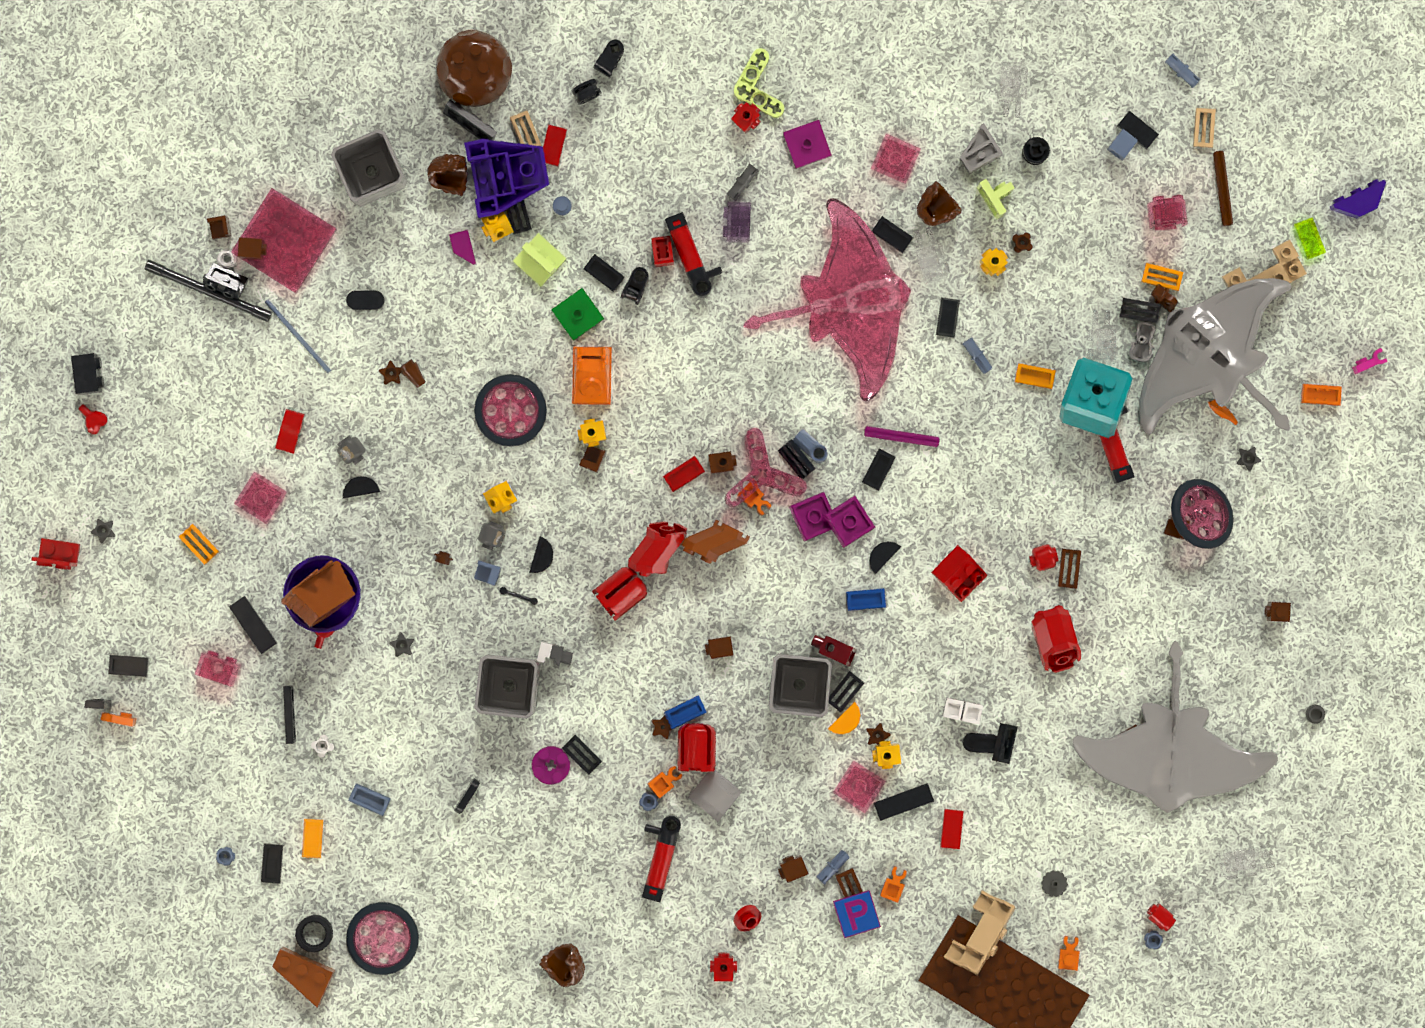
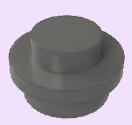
M1314 704L1307 708L1305 715L1309 722L1318 724L1324 720L1325 711L1320 705Z

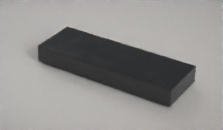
M246 596L229 606L261 654L277 644V641Z
M291 685L283 686L286 744H294L296 742L294 692Z
M926 783L873 803L879 820L882 821L934 802L929 785Z

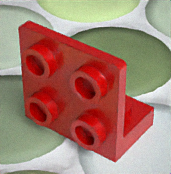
M41 538L39 556L32 557L31 561H37L36 565L52 567V564H56L55 568L71 570V566L77 567L80 544Z

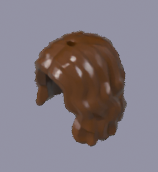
M445 154L433 159L427 168L430 185L436 189H441L445 193L463 196L467 188L468 176L466 157L458 154Z
M937 181L926 188L917 205L918 217L929 226L948 223L962 212L955 199Z
M572 943L562 944L555 947L554 950H550L547 955L542 957L539 964L551 979L565 988L578 984L585 972L583 957L580 955L578 948Z

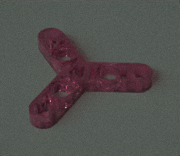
M758 428L749 429L745 434V444L751 472L726 493L725 503L729 507H737L762 485L792 496H801L807 489L806 482L799 477L770 467L762 431ZM752 433H754V435L756 436L758 435L759 437L755 441L756 447L751 448V446L755 445L754 440L750 439ZM760 451L763 455L762 460H755L753 452ZM764 470V477L762 476L756 481L754 478L759 474V471L762 472ZM782 476L784 478V485H777L775 477ZM745 481L752 483L753 488L751 491H746L743 488ZM788 483L792 485L800 483L799 487L802 489H800L797 492L795 491L796 488L794 486L790 485L788 488H786V486L788 485ZM740 491L742 494L737 497V502H731V495L734 496Z

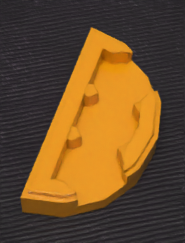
M855 701L828 728L830 731L836 734H846L857 727L860 721V710Z

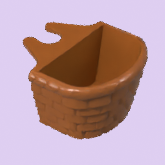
M331 560L320 570L316 569L298 585L293 587L282 598L281 603L286 605L289 610H293L309 627H312L344 606L355 593L341 567V563Z

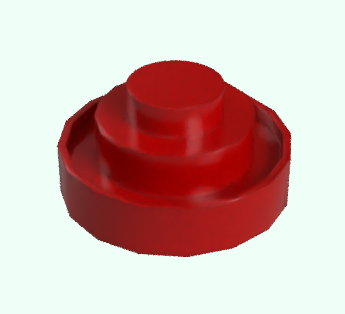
M746 905L736 912L733 922L737 929L746 932L754 929L760 923L762 915L755 905Z

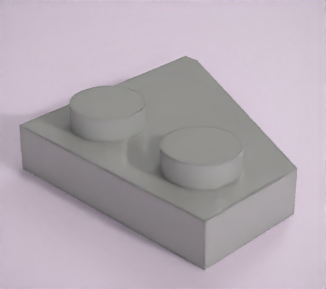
M984 123L981 124L978 132L960 156V160L969 174L1003 156L1002 151Z

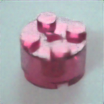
M1174 195L1172 198L1165 199L1164 196H1156L1152 198V202L1147 204L1150 229L1155 226V230L1177 229L1176 225L1181 224L1182 227L1188 224L1186 200L1183 199V195Z

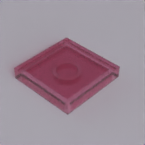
M886 133L871 169L906 184L921 148Z
M254 471L234 504L267 524L287 494V491Z
M853 760L833 793L863 813H866L886 781Z

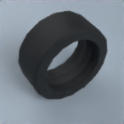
M321 915L307 916L299 922L296 928L295 938L297 944L307 952L316 953L322 951L330 944L333 938L331 923ZM312 922L321 924L326 932L324 940L317 945L307 943L303 937L305 926Z

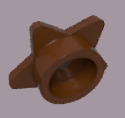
M390 360L386 368L379 369V372L384 376V385L392 381L400 384L399 375L402 371L400 367H395Z
M664 715L660 720L652 719L655 727L652 735H662L665 739H668L669 731L672 729L666 716Z
M879 723L875 729H866L870 735L868 745L875 743L879 745V742L891 736L890 733L883 730L882 723Z

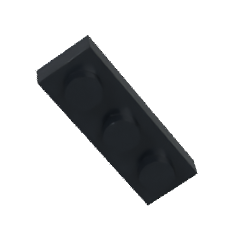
M451 99L447 102L443 114L477 138L495 140L497 132L492 126L483 123L475 114L466 111L461 104Z

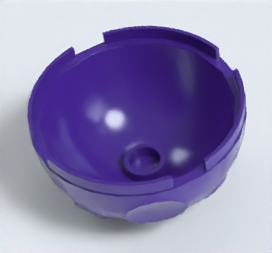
M325 555L307 558L291 570L285 581L283 597L316 569L320 570L329 561H339L341 563V567L355 593L344 606L321 622L309 627L302 618L295 614L293 610H289L285 605L292 619L299 626L309 631L325 633L342 629L358 610L361 599V588L358 578L345 562L337 558Z

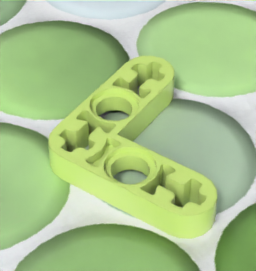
M759 48L753 52L734 87V95L749 105L754 103L753 99L755 96H763L765 99L764 103L756 106L768 116L779 118L784 113L783 103L755 88L769 61L768 52L765 49ZM764 53L766 60H761L758 65L762 67L761 70L754 65H750L751 62L754 64L757 62L756 54ZM749 69L756 71L757 77L755 79L747 78L746 72ZM743 86H745V91L748 93H751V90L755 91L751 95L750 101L747 100V98L749 97L748 95L744 93L742 94V96L739 95V91L737 90L738 87L742 88ZM768 99L771 100L770 105H779L780 113L776 112L773 114V109L767 107V110L763 109L767 105Z

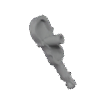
M1150 296L1149 301L1151 303H1156V299L1153 296ZM1147 307V310L1155 311V308ZM1146 314V317L1153 318L1154 316L1151 314ZM1141 322L1137 325V339L1135 342H1131L1129 351L1130 357L1135 361L1147 362L1152 358L1154 346H1151V340L1154 338L1156 328L1151 322Z

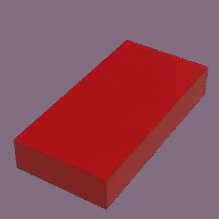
M548 124L543 145L546 164L559 166L567 129Z
M693 456L663 477L672 492H675L703 474L705 470L696 456Z
M944 809L940 847L960 849L964 811Z

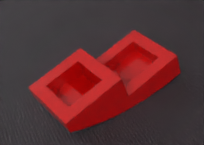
M286 409L275 449L294 454L305 414Z

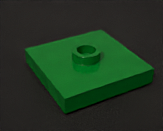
M583 288L551 309L573 341L604 320V317Z

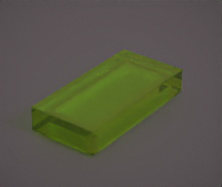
M1313 217L1294 224L1307 260L1326 253Z

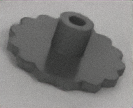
M1052 870L1047 872L1046 876H1043V881H1041L1045 894H1049L1051 897L1063 895V892L1067 890V878L1060 871L1055 872Z

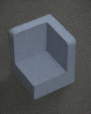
M1122 129L1107 150L1123 161L1138 140Z
M478 560L474 579L496 586L502 567Z

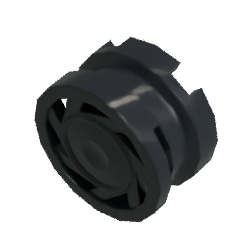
M595 79L585 81L571 90L573 95L577 97L578 105L589 102L602 94L600 88L596 86L597 82Z
M1040 137L1030 138L1022 149L1024 160L1031 165L1042 164L1050 153L1048 142Z

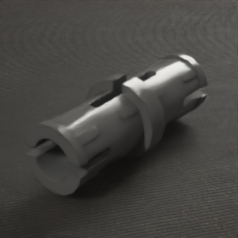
M749 163L741 176L736 178L737 181L726 194L734 201H737L745 188L748 189L749 183L759 170Z

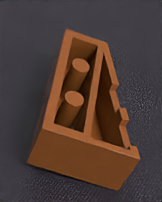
M286 947L280 948L272 966L317 1008L320 1006L335 972V969Z

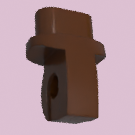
M1158 284L1151 292V295L1156 299L1155 302L1157 304H1161L1168 312H1172L1177 306L1178 300L1168 293V287L1164 288Z

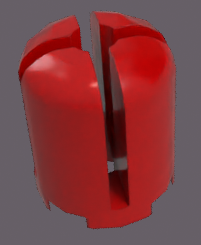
M622 567L596 587L592 593L594 595L598 593L596 597L610 616L615 615L612 618L616 621L646 597L647 587L634 570L629 567Z
M688 723L679 728L678 771L711 772L715 770L716 731L713 726L703 723Z

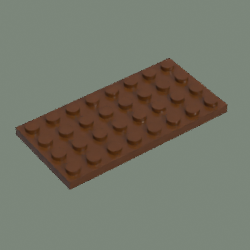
M957 914L918 981L995 1028H1070L1090 995L1003 941H998L996 945L998 949L993 957L990 956L985 961L978 975L945 959L944 955L948 952L952 941L954 940L966 946L977 927Z

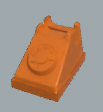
M573 347L572 404L611 405L612 347Z

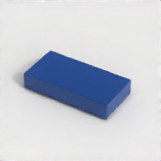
M884 588L846 592L848 611L886 608Z
M699 695L664 712L671 729H675L707 713Z

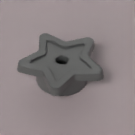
M1255 447L1248 451L1239 449L1241 457L1237 461V465H1245L1248 471H1251L1254 464L1261 462V459L1256 455Z
M97 519V526L91 531V534L98 536L100 543H103L107 537H115L114 532L111 530L113 521L104 523Z
M400 632L397 640L389 643L395 648V656L398 657L403 653L412 655L410 646L414 639L405 638L403 633Z

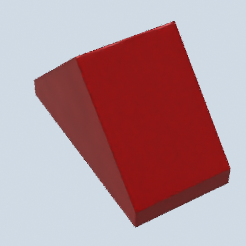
M670 235L651 238L655 267L674 265Z

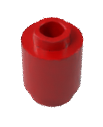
M1160 903L1151 905L1147 910V918L1161 930L1168 931L1176 922V919L1173 917L1174 915Z

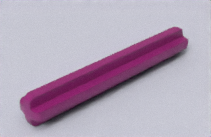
M866 426L864 430L865 437L938 447L940 438L936 436Z

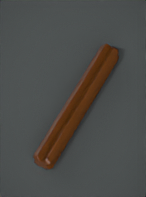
M1215 151L1213 157L1222 225L1231 226L1233 225L1225 155L1224 151Z

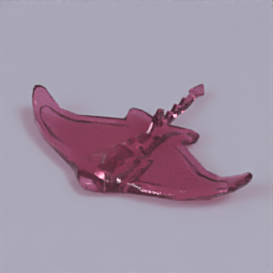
M831 198L827 200L826 208L832 224V243L820 277L811 275L801 276L800 285L809 305L777 311L761 317L753 315L744 323L743 327L758 329L761 324L792 318L811 312L809 334L812 341L817 342L829 334L853 362L859 378L860 398L868 402L878 394L888 379L896 355L901 312L908 302L911 289L893 272L874 233L861 217L843 202Z

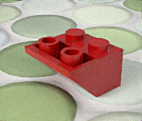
M959 545L931 572L960 602L968 597L988 576L977 562Z

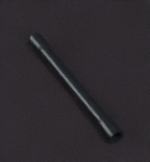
M150 259L145 265L144 270L163 276L247 312L265 322H269L272 315L271 311L260 306L252 305L241 299L228 298L216 290L211 291L203 283L170 270Z

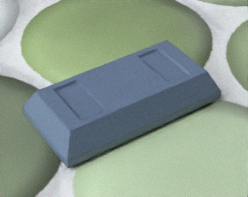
M357 783L348 801L381 816H384L391 798Z

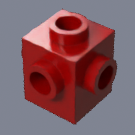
M747 102L744 105L741 103L734 110L735 114L731 120L747 133L751 128L754 130L761 123L759 120L761 118L759 114L761 110L754 103L751 105ZM746 114H750L748 119H745Z
M720 952L718 956H714V961H710V972H714V981L733 982V973H737V961H733V956H730V953ZM724 964L727 968L722 969L720 966Z

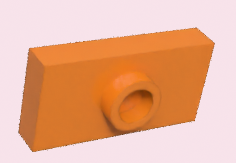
M1302 384L1301 403L1341 406L1342 387Z

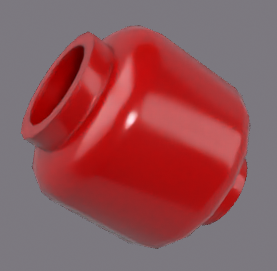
M1049 544L1033 548L1032 555L1029 556L1031 566H1036L1038 571L1054 568L1056 562L1059 561L1055 547H1051Z

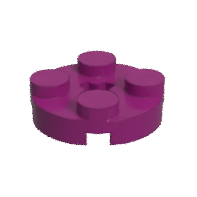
M547 746L540 749L532 760L533 774L544 784L554 785L560 783L567 777L570 770L568 755L556 746ZM550 760H554L556 768H552L549 771L545 764L546 762L549 763Z

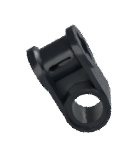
M617 39L609 41L593 68L610 78L624 53L622 42ZM619 45L620 51L612 53L611 46Z
M636 267L632 271L620 298H627L634 301L636 305H639L649 280V273L645 268ZM636 272H645V279L637 281L635 279Z

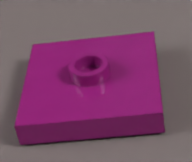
M819 120L783 132L796 169L832 156Z
M824 492L789 506L804 542L832 530L823 515L832 510Z
M856 496L851 497L823 515L843 548L876 528Z

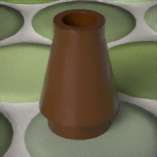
M412 359L400 367L401 374L413 383L416 388L426 382L417 362H414Z

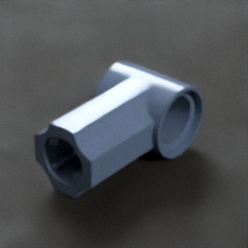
M804 429L793 439L796 445L812 458L814 462L822 463L827 459L828 452L825 446L821 445ZM816 449L824 451L825 454L822 458L817 459L814 457Z

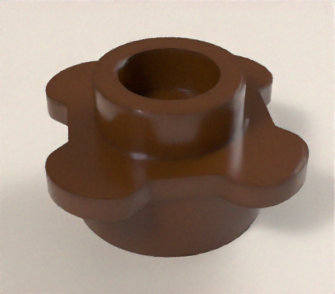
M1028 232L1021 235L1015 234L1012 237L1016 253H1020L1023 250H1032L1031 235Z
M439 551V554L434 553L436 555V562L449 565L450 561H453L449 553Z

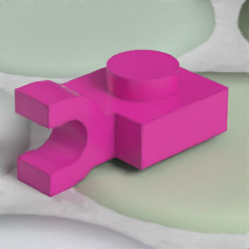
M1382 348L1375 350L1371 359L1367 360L1364 357L1356 361V366L1352 367L1354 373L1358 374L1377 364L1388 362L1386 358L1379 360L1377 357L1378 353L1383 351Z

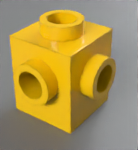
M504 211L498 215L481 218L484 224L481 228L485 236H490L493 242L514 232Z
M989 248L981 255L983 259L980 260L982 264L980 268L986 275L989 274L992 277L996 274L999 276L1006 270L1005 266L1008 264V257L1003 250L995 248L992 251ZM992 258H996L998 264H993L991 262Z
M595 419L584 420V424L580 425L581 429L577 430L579 441L583 440L584 445L588 444V447L598 446L600 441L607 440L603 420L595 422ZM590 430L595 431V434L593 436L588 435V432Z
M507 481L483 493L493 514L499 511L502 514L512 509L511 505L517 501Z
M881 741L879 745H875V750L872 751L873 762H877V765L882 766V769H891L893 765L901 764L900 745L898 743L891 744V741ZM888 752L889 756L884 758V754Z

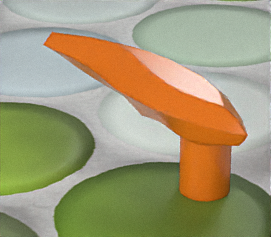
M1216 400L1208 401L1210 408L1217 415L1231 421L1235 425L1238 424V421L1226 406H1219Z

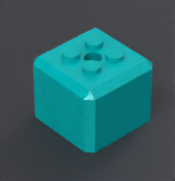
M1084 357L1077 360L1061 403L1059 418L1062 423L1106 438L1114 436L1130 392L1133 379L1131 374ZM1098 386L1102 388L1103 392L1096 395L1092 392L1093 387Z

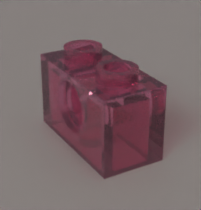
M208 650L207 653L202 652L194 675L230 687L234 686L241 664L236 663L237 659L226 656L225 659L218 657L219 653ZM217 662L223 665V670L220 673L214 670V665Z

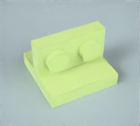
M987 179L983 180L978 184L977 189L997 220L1007 212L1000 200L1012 193L1015 187L1011 182L1006 184L1004 181L993 190Z
M538 233L529 243L526 242L523 245V250L513 262L542 287L567 258Z

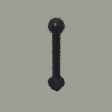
M505 587L500 588L502 595L508 594L529 601L532 605L538 603L537 598H529L508 591Z

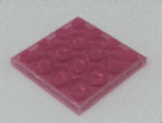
M271 188L241 235L242 238L263 239L268 247L267 255H264V260H242L297 294L337 231V228ZM238 242L231 251L236 256H238Z

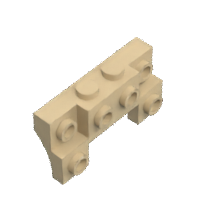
M1289 239L1272 249L1278 264L1249 280H1246L1240 267L1222 276V279L1228 288L1232 285L1254 279L1275 278L1291 283L1307 273Z
M981 891L975 905H973V909L984 915L966 946L953 940L948 952L944 955L945 959L976 975L979 974L985 961L990 956L993 957L998 949L996 945L999 939H1004L1007 933L1006 925L1016 909L1014 905L984 891Z

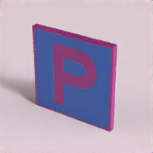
M870 890L833 901L844 938L881 927Z

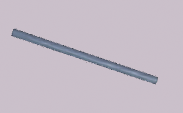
M266 300L267 306L322 368L329 373L331 369L269 300Z

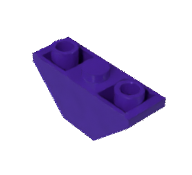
M1376 179L1368 183V188L1364 190L1359 187L1351 191V196L1347 198L1341 196L1333 200L1334 204L1330 206V209L1356 219L1376 210L1386 185L1385 179L1380 182Z

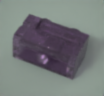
M728 202V207H724L723 218H727V226H723V237H727L726 242L749 243L750 202Z

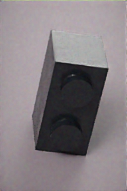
M95 353L71 356L75 394L85 395L102 392L104 378L100 376L99 369L102 368L101 358Z

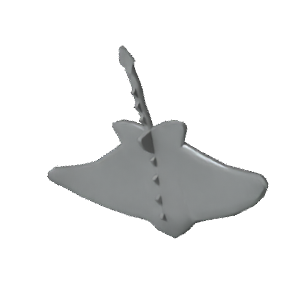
M1275 278L1246 281L1232 285L1195 306L1181 308L1168 314L1164 338L1147 371L1139 399L1140 423L1146 434L1150 435L1154 432L1163 413L1174 404L1212 392L1216 403L1223 407L1232 399L1239 383L1246 388L1255 400L1269 411L1274 417L1277 427L1286 431L1290 430L1287 415L1280 414L1275 406L1246 378V376L1264 366L1269 358L1267 354L1253 349L1264 310L1273 299L1290 290L1291 285L1289 282Z
M1173 641L1169 650V656L1173 661L1172 710L1159 704L1143 703L1141 711L1145 723L1111 738L1093 739L1077 735L1072 741L1074 750L1090 769L1110 782L1148 797L1153 804L1166 813L1178 809L1189 800L1231 792L1254 782L1267 773L1278 761L1277 754L1273 752L1249 753L1237 750L1207 731L1203 727L1209 716L1208 709L1191 707L1179 710L1180 657L1183 655V651L1177 641Z

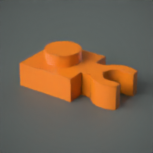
M752 481L737 494L750 509L755 505L757 513L761 516L764 515L761 506L764 505L768 509L771 508V504L768 501L761 499L765 494Z
M104 712L101 715L102 721L131 727L135 726L137 719L133 718L131 713L121 712L120 715Z
M676 766L670 767L667 775L662 771L647 783L658 799L674 787L671 783L672 781L682 778V774H679L677 777L672 775V771L676 769Z
M894 866L892 868L893 877L892 879L886 877L880 896L898 903L905 886L900 881L906 877L907 871L903 870L902 875L898 876L896 875L897 867Z
M1064 936L1063 942L1066 949H1060L1058 969L1078 971L1080 951L1074 950L1079 942L1078 937L1074 938V943L1069 944L1067 942L1068 936Z

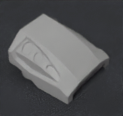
M714 770L707 772L688 798L718 822L742 791Z

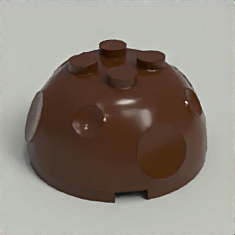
M478 30L461 31L447 40L441 48L436 61L437 81L443 92L454 102L468 107L484 106L498 99L506 90L512 74V62L503 44L492 35Z

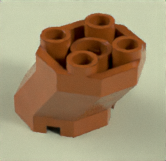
M715 520L712 527L685 538L681 546L684 547L683 551L693 556L697 553L701 555V560L711 564L712 561L716 563L720 555L747 544L750 536L746 535L743 538L742 532L724 523L719 526V521Z

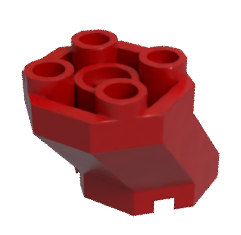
M668 522L650 523L646 530V536L628 559V567L639 572L640 576L645 577L654 573L666 574L669 559L687 536V528L678 523H674L673 526H668Z
M1057 605L1052 609L1036 612L1031 625L1044 669L1046 671L1051 669L1052 672L1057 673L1072 668L1074 666L1073 662L1076 659L1077 662L1081 660V649L1069 611L1064 609L1063 606Z

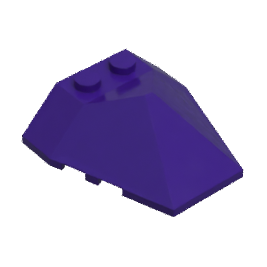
M488 139L464 142L467 161L471 163L477 196L475 205L478 218L498 215L550 185L542 146Z

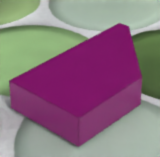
M468 230L449 234L454 254L473 265H477Z

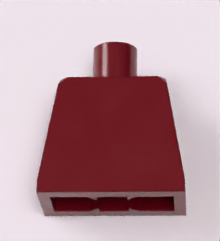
M815 635L811 642L812 646L820 649L818 653L849 667L857 649L827 635L825 638ZM830 645H834L832 652L828 650Z

